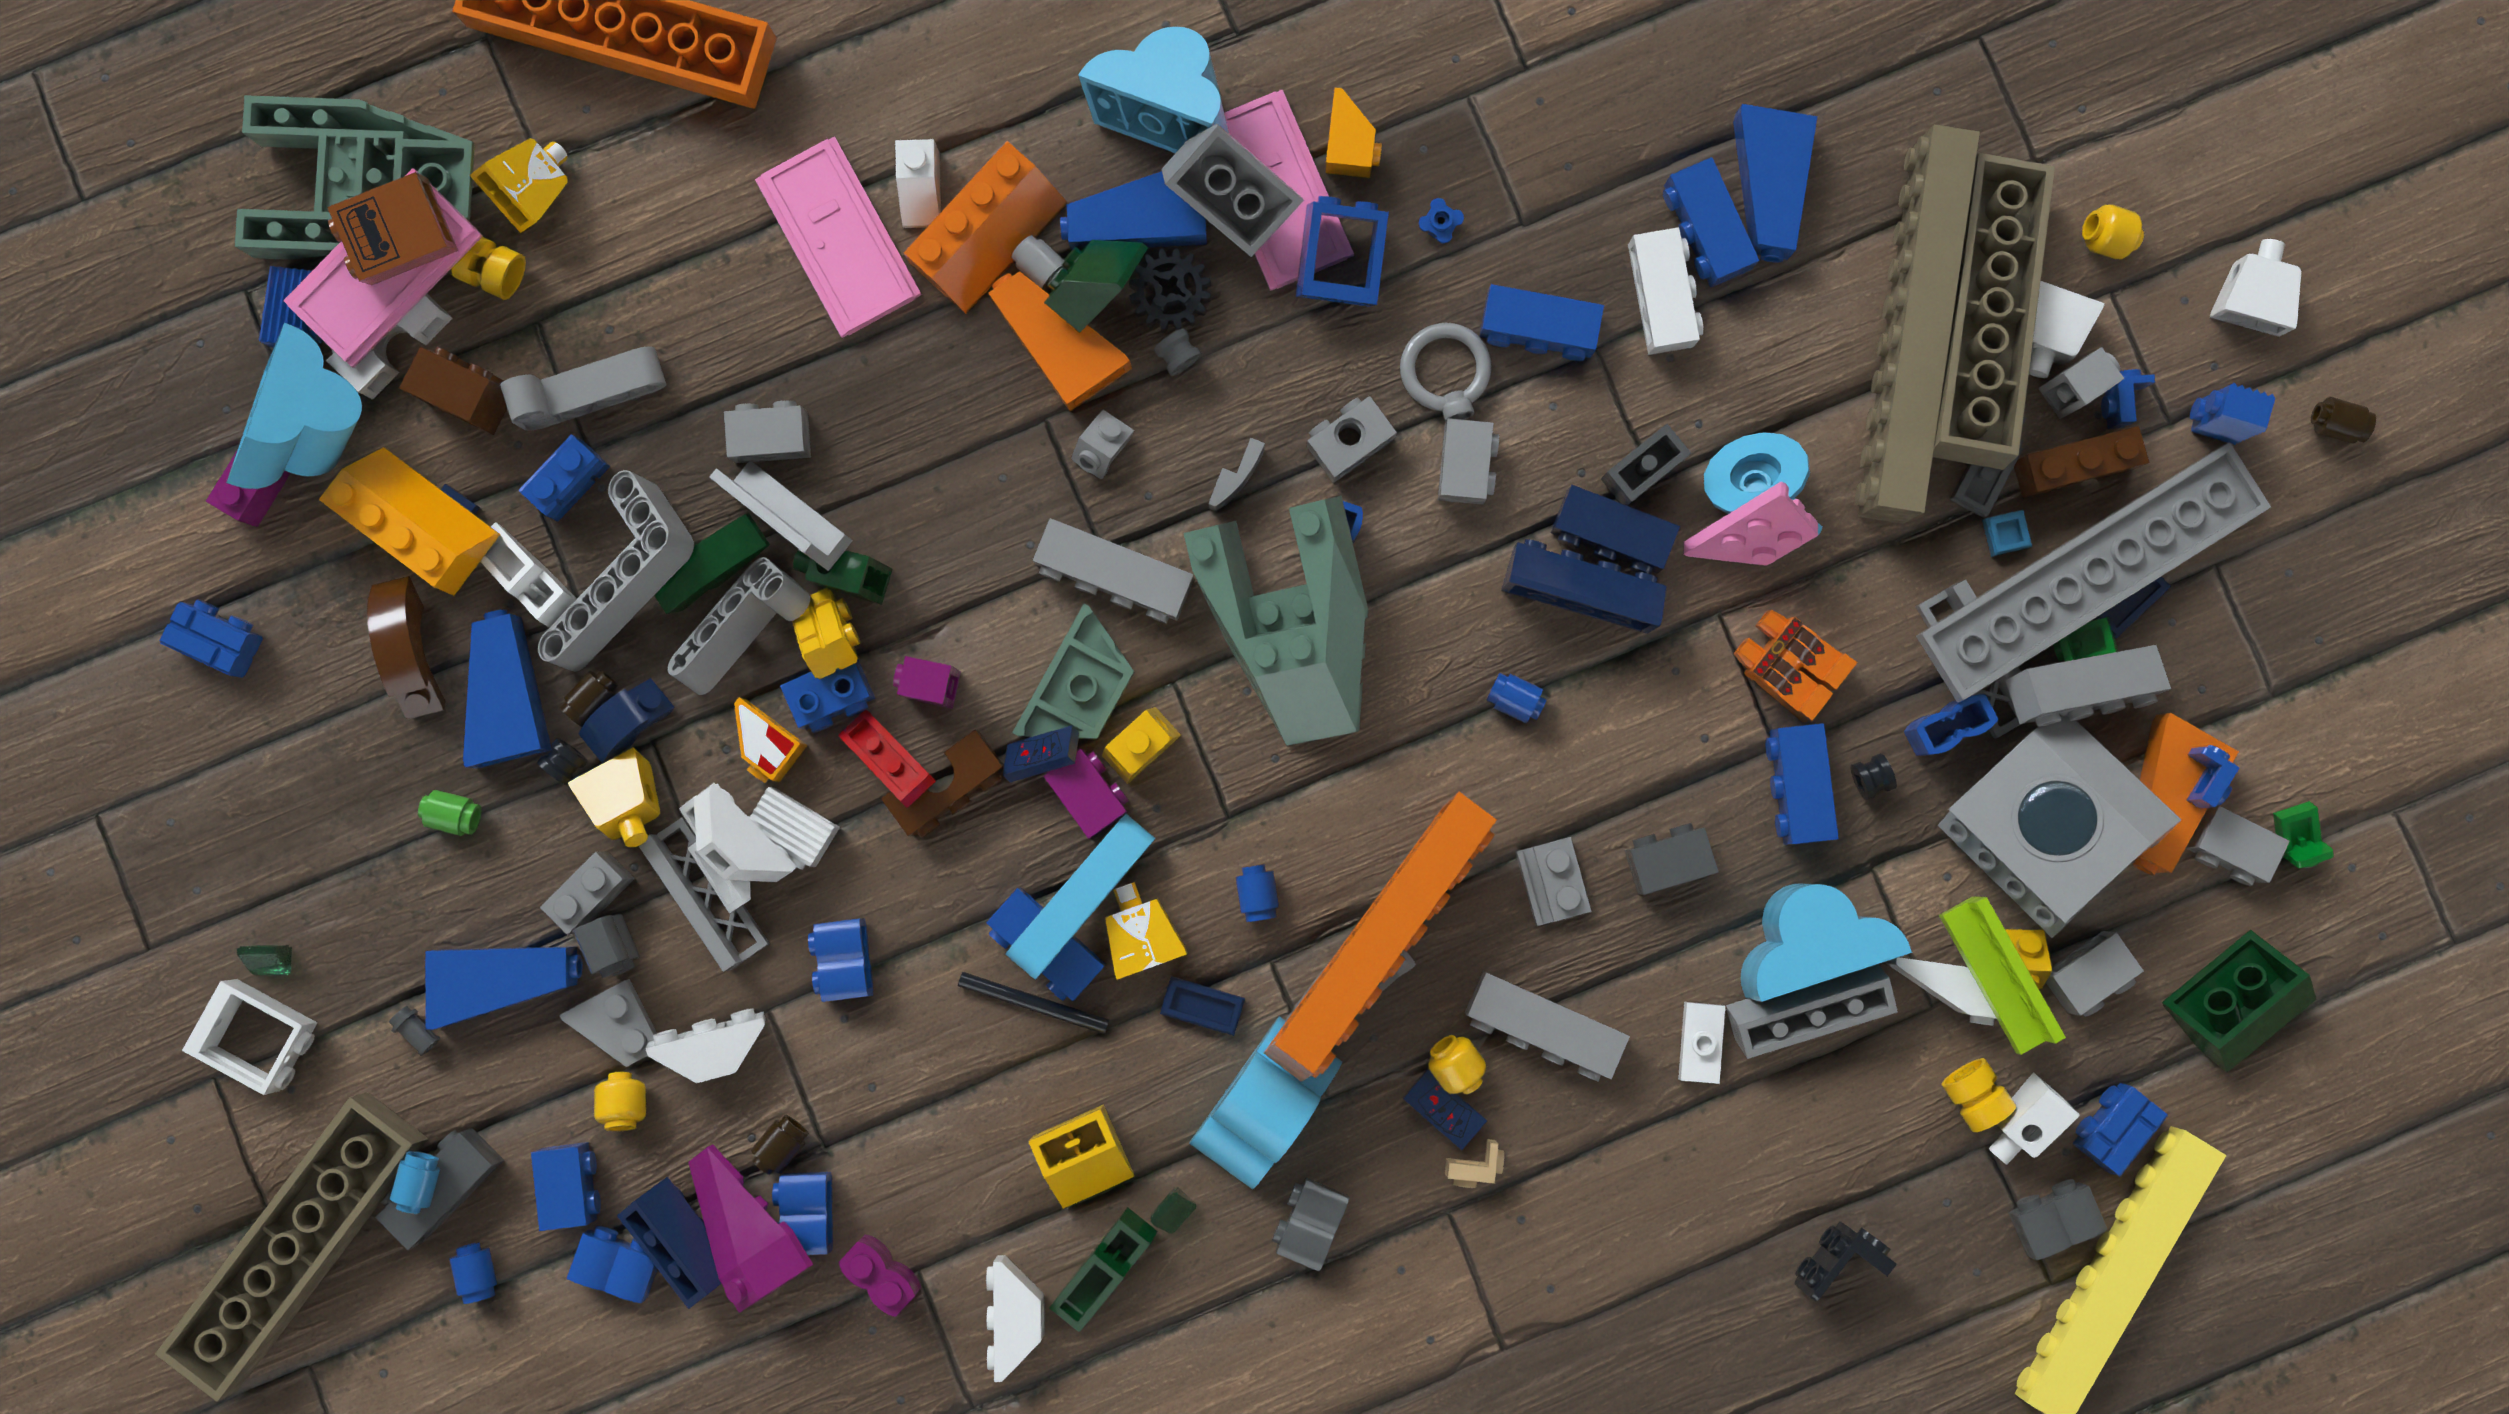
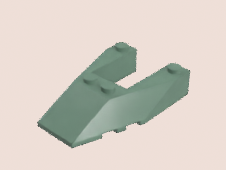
M244 96L242 133L261 147L318 149L314 211L237 209L235 247L251 257L293 260L327 256L340 243L335 239L330 230L328 221L332 217L327 207L404 177L412 168L419 174L427 177L430 184L467 220L470 219L473 179L469 175L473 172L475 143L430 125L426 126L412 121L395 112H388L360 99Z
M1342 496L1289 508L1307 583L1299 586L1254 595L1236 521L1183 533L1192 571L1222 635L1287 746L1355 733L1360 729L1363 683H1360L1362 659L1365 658L1366 643L1363 644L1365 619L1368 618V607Z

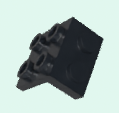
M1840 1221L1836 1227L1832 1225L1823 1233L1819 1241L1821 1247L1812 1258L1809 1256L1801 1262L1795 1273L1797 1276L1795 1285L1816 1302L1826 1292L1855 1252L1887 1277L1897 1263L1886 1256L1891 1249L1862 1227L1856 1233Z

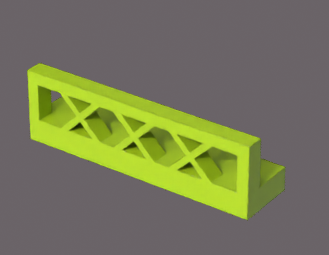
M1972 896L1939 915L2016 1054L2022 1055L2045 1041L2056 1044L2066 1038L1987 897Z

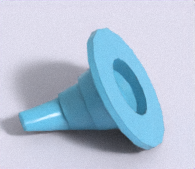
M1763 432L1743 436L1725 445L1711 458L1704 473V490L1714 507L1727 514L1779 482L1787 484L1789 487L1788 496L1795 500V497L1804 489L1810 475L1809 458L1799 442L1783 434ZM1818 523V535H1819L1820 532L1822 531V527H1823V526H1821L1819 523Z

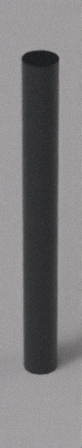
M962 972L958 982V987L1105 1034L1109 1019L966 972Z

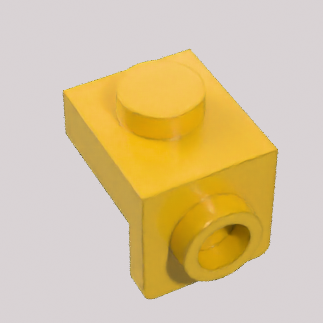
M2005 929L2038 989L2043 988L2052 973L2045 931Z

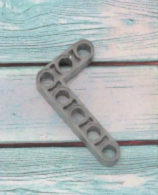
M623 470L615 474L609 483L608 494L635 539L542 635L538 644V653L543 661L574 672L583 669L692 555L694 549L692 536L660 488L655 483L631 471Z

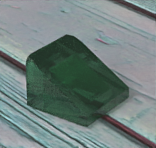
M250 945L237 948L238 957L249 972L254 975H289L291 973L292 947H289V945Z
M1174 1187L1151 1213L1150 1222L1168 1233H1174L1196 1209L1197 1205L1179 1187Z

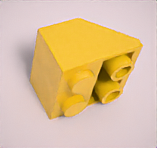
M1104 1104L1036 1134L1028 1141L1044 1179L1063 1209L1135 1177Z

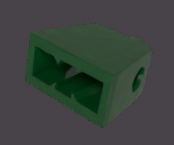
M800 549L796 552L793 561L794 570L806 573L805 578L807 581L822 588H828L829 590L831 589L832 591L879 605L883 603L893 570L870 556L847 550L843 552L829 571Z

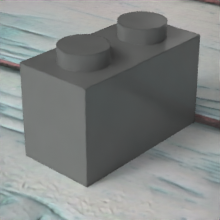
M1666 424L1607 471L1601 480L1621 504L1628 506L1692 453L1671 427Z
M1692 823L1669 829L1670 837L1656 840L1655 834L1632 840L1634 847L1624 851L1637 893L1639 895H1646L1719 873L1705 828L1693 829Z

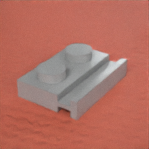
M1571 837L1515 851L1536 926L1592 912Z

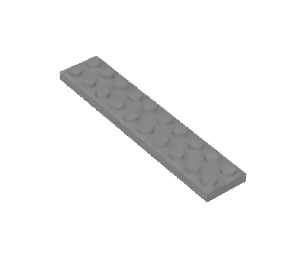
M2229 442L1916 635L1955 700L1957 702L1964 701L2271 508V506Z

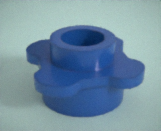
M1436 198L1431 201V209L1427 215L1419 219V228L1423 232H1428L1438 242L1448 243L1452 239L1455 227L1463 223L1464 215L1460 210H1453L1448 207L1443 199ZM1443 218L1445 222L1443 224H1439L1438 219Z

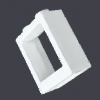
M238 979L220 981L182 1051L253 1090L266 1095L285 1089L295 1075L293 1066L299 1055L306 1053L314 1040L312 1032L317 1022ZM242 1001L253 1005L294 1028L269 1074L218 1047Z

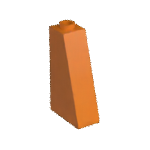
M1020 271L1013 276L1011 273L1000 277L992 285L993 290L988 292L996 308L1070 412L1132 369L1128 357L1089 325L1081 332H1078L1044 302L1049 294Z
M2172 713L2155 716L2140 776V781L2182 819L2156 846L2147 849L2134 861V867L2152 876H2155L2156 873L2173 872L2208 809L2198 808L2187 801V798L2206 769L2204 765L2188 756L2192 748L2213 745L2230 755L2228 761L2232 763L2239 753L2234 748Z

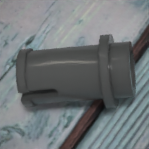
M405 1006L390 1019L389 1023L393 1026L391 1031L393 1033L399 1032L418 1051V1054L423 1056L441 1038L436 1036L431 1030H426V1025L417 1016L418 1011L416 1009L411 1010L408 1006Z

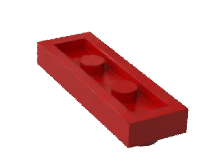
M867 709L838 735L906 808L936 782Z

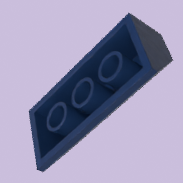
M1525 539L1524 544L1517 542L1513 547L1501 591L1647 634L1660 627L1663 618L1666 585L1657 583L1658 577L1643 572H1636L1635 576L1621 573L1619 565L1606 561H1599L1598 565L1583 561V555L1573 551L1562 550L1561 555L1546 551V544L1531 539Z

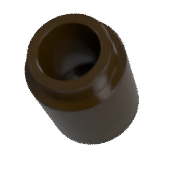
M2328 397L2323 402L2317 403L2314 407L2311 423L2314 424V431L2317 434L2351 444L2357 441L2364 443L2374 431L2376 414L2369 412V409L2365 406Z
M602 670L597 674L589 671L564 697L566 702L560 708L573 722L583 727L587 719L601 705L617 694L615 689L618 684Z
M784 1115L780 1121L775 1120L751 1149L755 1156L752 1160L753 1163L768 1175H771L773 1171L782 1174L805 1146L804 1139L809 1135L808 1131L798 1121L788 1115Z

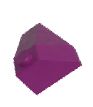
M713 1144L706 1147L688 1162L718 1278L724 1287L727 1298L735 1305L739 1313L772 1294L813 1265L794 1231L785 1221L778 1224L766 1211L768 1203L761 1195L754 1198L743 1187V1176Z

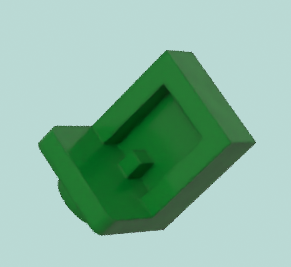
M2109 617L2088 622L2053 644L2057 659L2059 661L2065 660V662L2118 652Z
M2308 801L2273 813L2275 833L2290 841L2283 857L2295 867H2313L2322 861L2334 857L2333 849L2322 841L2318 807Z

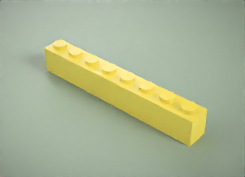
M2170 1126L2168 1131H2164L2158 1137L2154 1146L2155 1154L2149 1164L2144 1165L2138 1171L2135 1177L2136 1186L2129 1198H2125L2117 1207L2115 1212L2117 1219L2110 1231L2105 1232L2099 1238L2095 1248L2097 1253L2090 1265H2086L2079 1272L2075 1291L2070 1299H2066L2058 1308L2056 1314L2057 1321L2051 1332L2046 1333L2040 1339L2036 1349L2038 1354L2033 1363L2020 1373L2017 1380L2018 1388L2014 1394L2044 1414L2077 1413L2226 1157L2224 1153L2186 1130Z

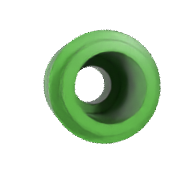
M433 790L429 796L425 795L418 808V816L422 818L424 827L462 836L465 833L472 835L479 825L482 813L481 805L475 804L473 799L439 790Z

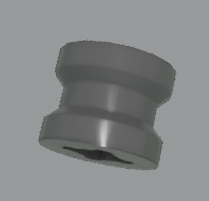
M1186 329L1175 331L1159 342L1154 348L1157 356L1164 358L1167 362L1166 368L1171 376L1184 371L1202 356L1198 347H1193L1190 344L1189 334Z

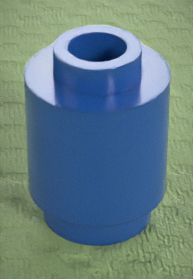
M1499 673L1487 697V701L1495 704L1494 709L1526 724L1530 717L1535 720L1538 719L1547 699L1541 697L1542 688L1513 674L1506 676L1502 673Z
M1265 864L1242 868L1243 875L1236 876L1235 878L1241 913H1245L1246 922L1276 918V908L1279 907L1274 871L1266 872Z
M480 1242L456 1248L457 1255L449 1258L457 1296H462L463 1304L495 1296L494 1286L497 1285L490 1248L481 1249Z

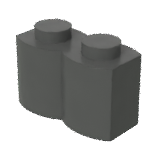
M623 914L604 916L573 930L591 974L600 972L602 978H606L635 968L633 961L640 958V955Z
M1305 1177L1302 1185L1295 1183L1287 1201V1205L1293 1207L1287 1222L1280 1219L1272 1238V1242L1277 1243L1276 1254L1320 1272L1350 1199L1349 1195Z
M2073 1179L2065 1180L2052 1186L2053 1192L2043 1198H2040L2039 1195H2031L2016 1202L2018 1207L2008 1213L2028 1257L2035 1260L2047 1258L2108 1230L2089 1185L2080 1182L2075 1183Z

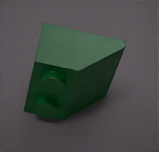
M1091 240L1082 251L1075 247L1061 264L1066 270L1062 267L1049 282L1048 286L1053 290L1044 303L1078 332H1081L1123 289L1148 247L1139 242Z

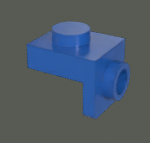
M2139 369L2120 371L2124 379L2107 390L2101 402L2102 416L2104 419H2107L2108 429L2124 428L2137 421L2134 390H2141L2154 384L2155 375H2142Z
M2208 745L2207 747L2192 748L2188 756L2204 765L2206 769L2187 798V801L2198 808H2215L2224 803L2232 791L2230 783L2240 767L2228 761L2230 755L2216 746Z

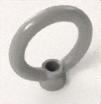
M1454 323L1433 324L1420 330L1407 343L1400 361L1401 379L1407 392L1415 401L1428 409L1443 412L1445 422L1448 418L1464 420L1474 415L1472 403L1482 395L1489 383L1492 367L1491 358L1482 339L1469 328ZM1451 338L1468 346L1476 361L1475 377L1469 387L1464 391H1454L1444 396L1432 394L1423 388L1416 376L1415 363L1419 352L1425 345L1436 339Z

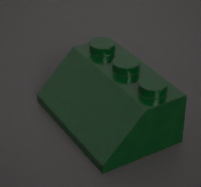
M2249 930L2166 998L2162 1004L2196 1047L2228 1073L2317 999L2310 975L2255 932Z

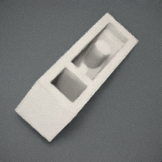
M1900 957L1886 961L1887 965L1956 1012L1970 1015L1971 1023L1994 1026V1019L1996 1017L1968 967Z

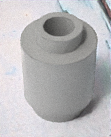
M1032 235L1025 238L1016 247L1011 256L1016 262V268L1044 291L1053 290L1048 286L1049 282L1062 267L1066 270L1061 265L1064 260L1042 239L1036 240Z

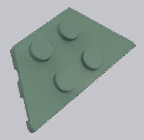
M1083 604L1014 728L1013 734L1019 737H1034L1073 725L1079 732V739H1098L1135 672L1088 605Z

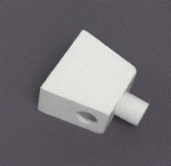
M2264 239L2261 241L2258 255L2247 254L2235 261L2214 304L2210 318L2278 337L2296 329L2301 269L2298 266L2281 262L2285 248L2284 242L2275 239Z
M2041 281L2029 375L2047 378L2053 362L2066 364L2074 359L2099 317L2105 303Z
M2033 1072L2012 1097L2016 1104V1109L2006 1119L1997 1124L2003 1133L1989 1147V1150L2006 1165L2021 1149L2025 1150L2033 1158L2038 1157L2080 1114L2059 1093Z

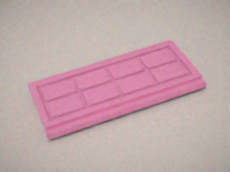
M1283 90L1275 91L1224 113L1229 134L1304 200L1255 253L1270 291L1298 280L1307 204L1313 201L1318 202L1319 196L1329 197ZM1321 215L1314 273L1354 256L1338 217Z
M835 136L818 143L755 179L842 338L855 333L922 295Z
M412 168L406 175L418 172L414 168ZM432 185L435 197L458 248L457 252L377 284L369 285L359 282L358 278L354 279L351 276L344 261V257L348 255L343 243L340 242L283 300L301 320L351 367H355L483 237Z

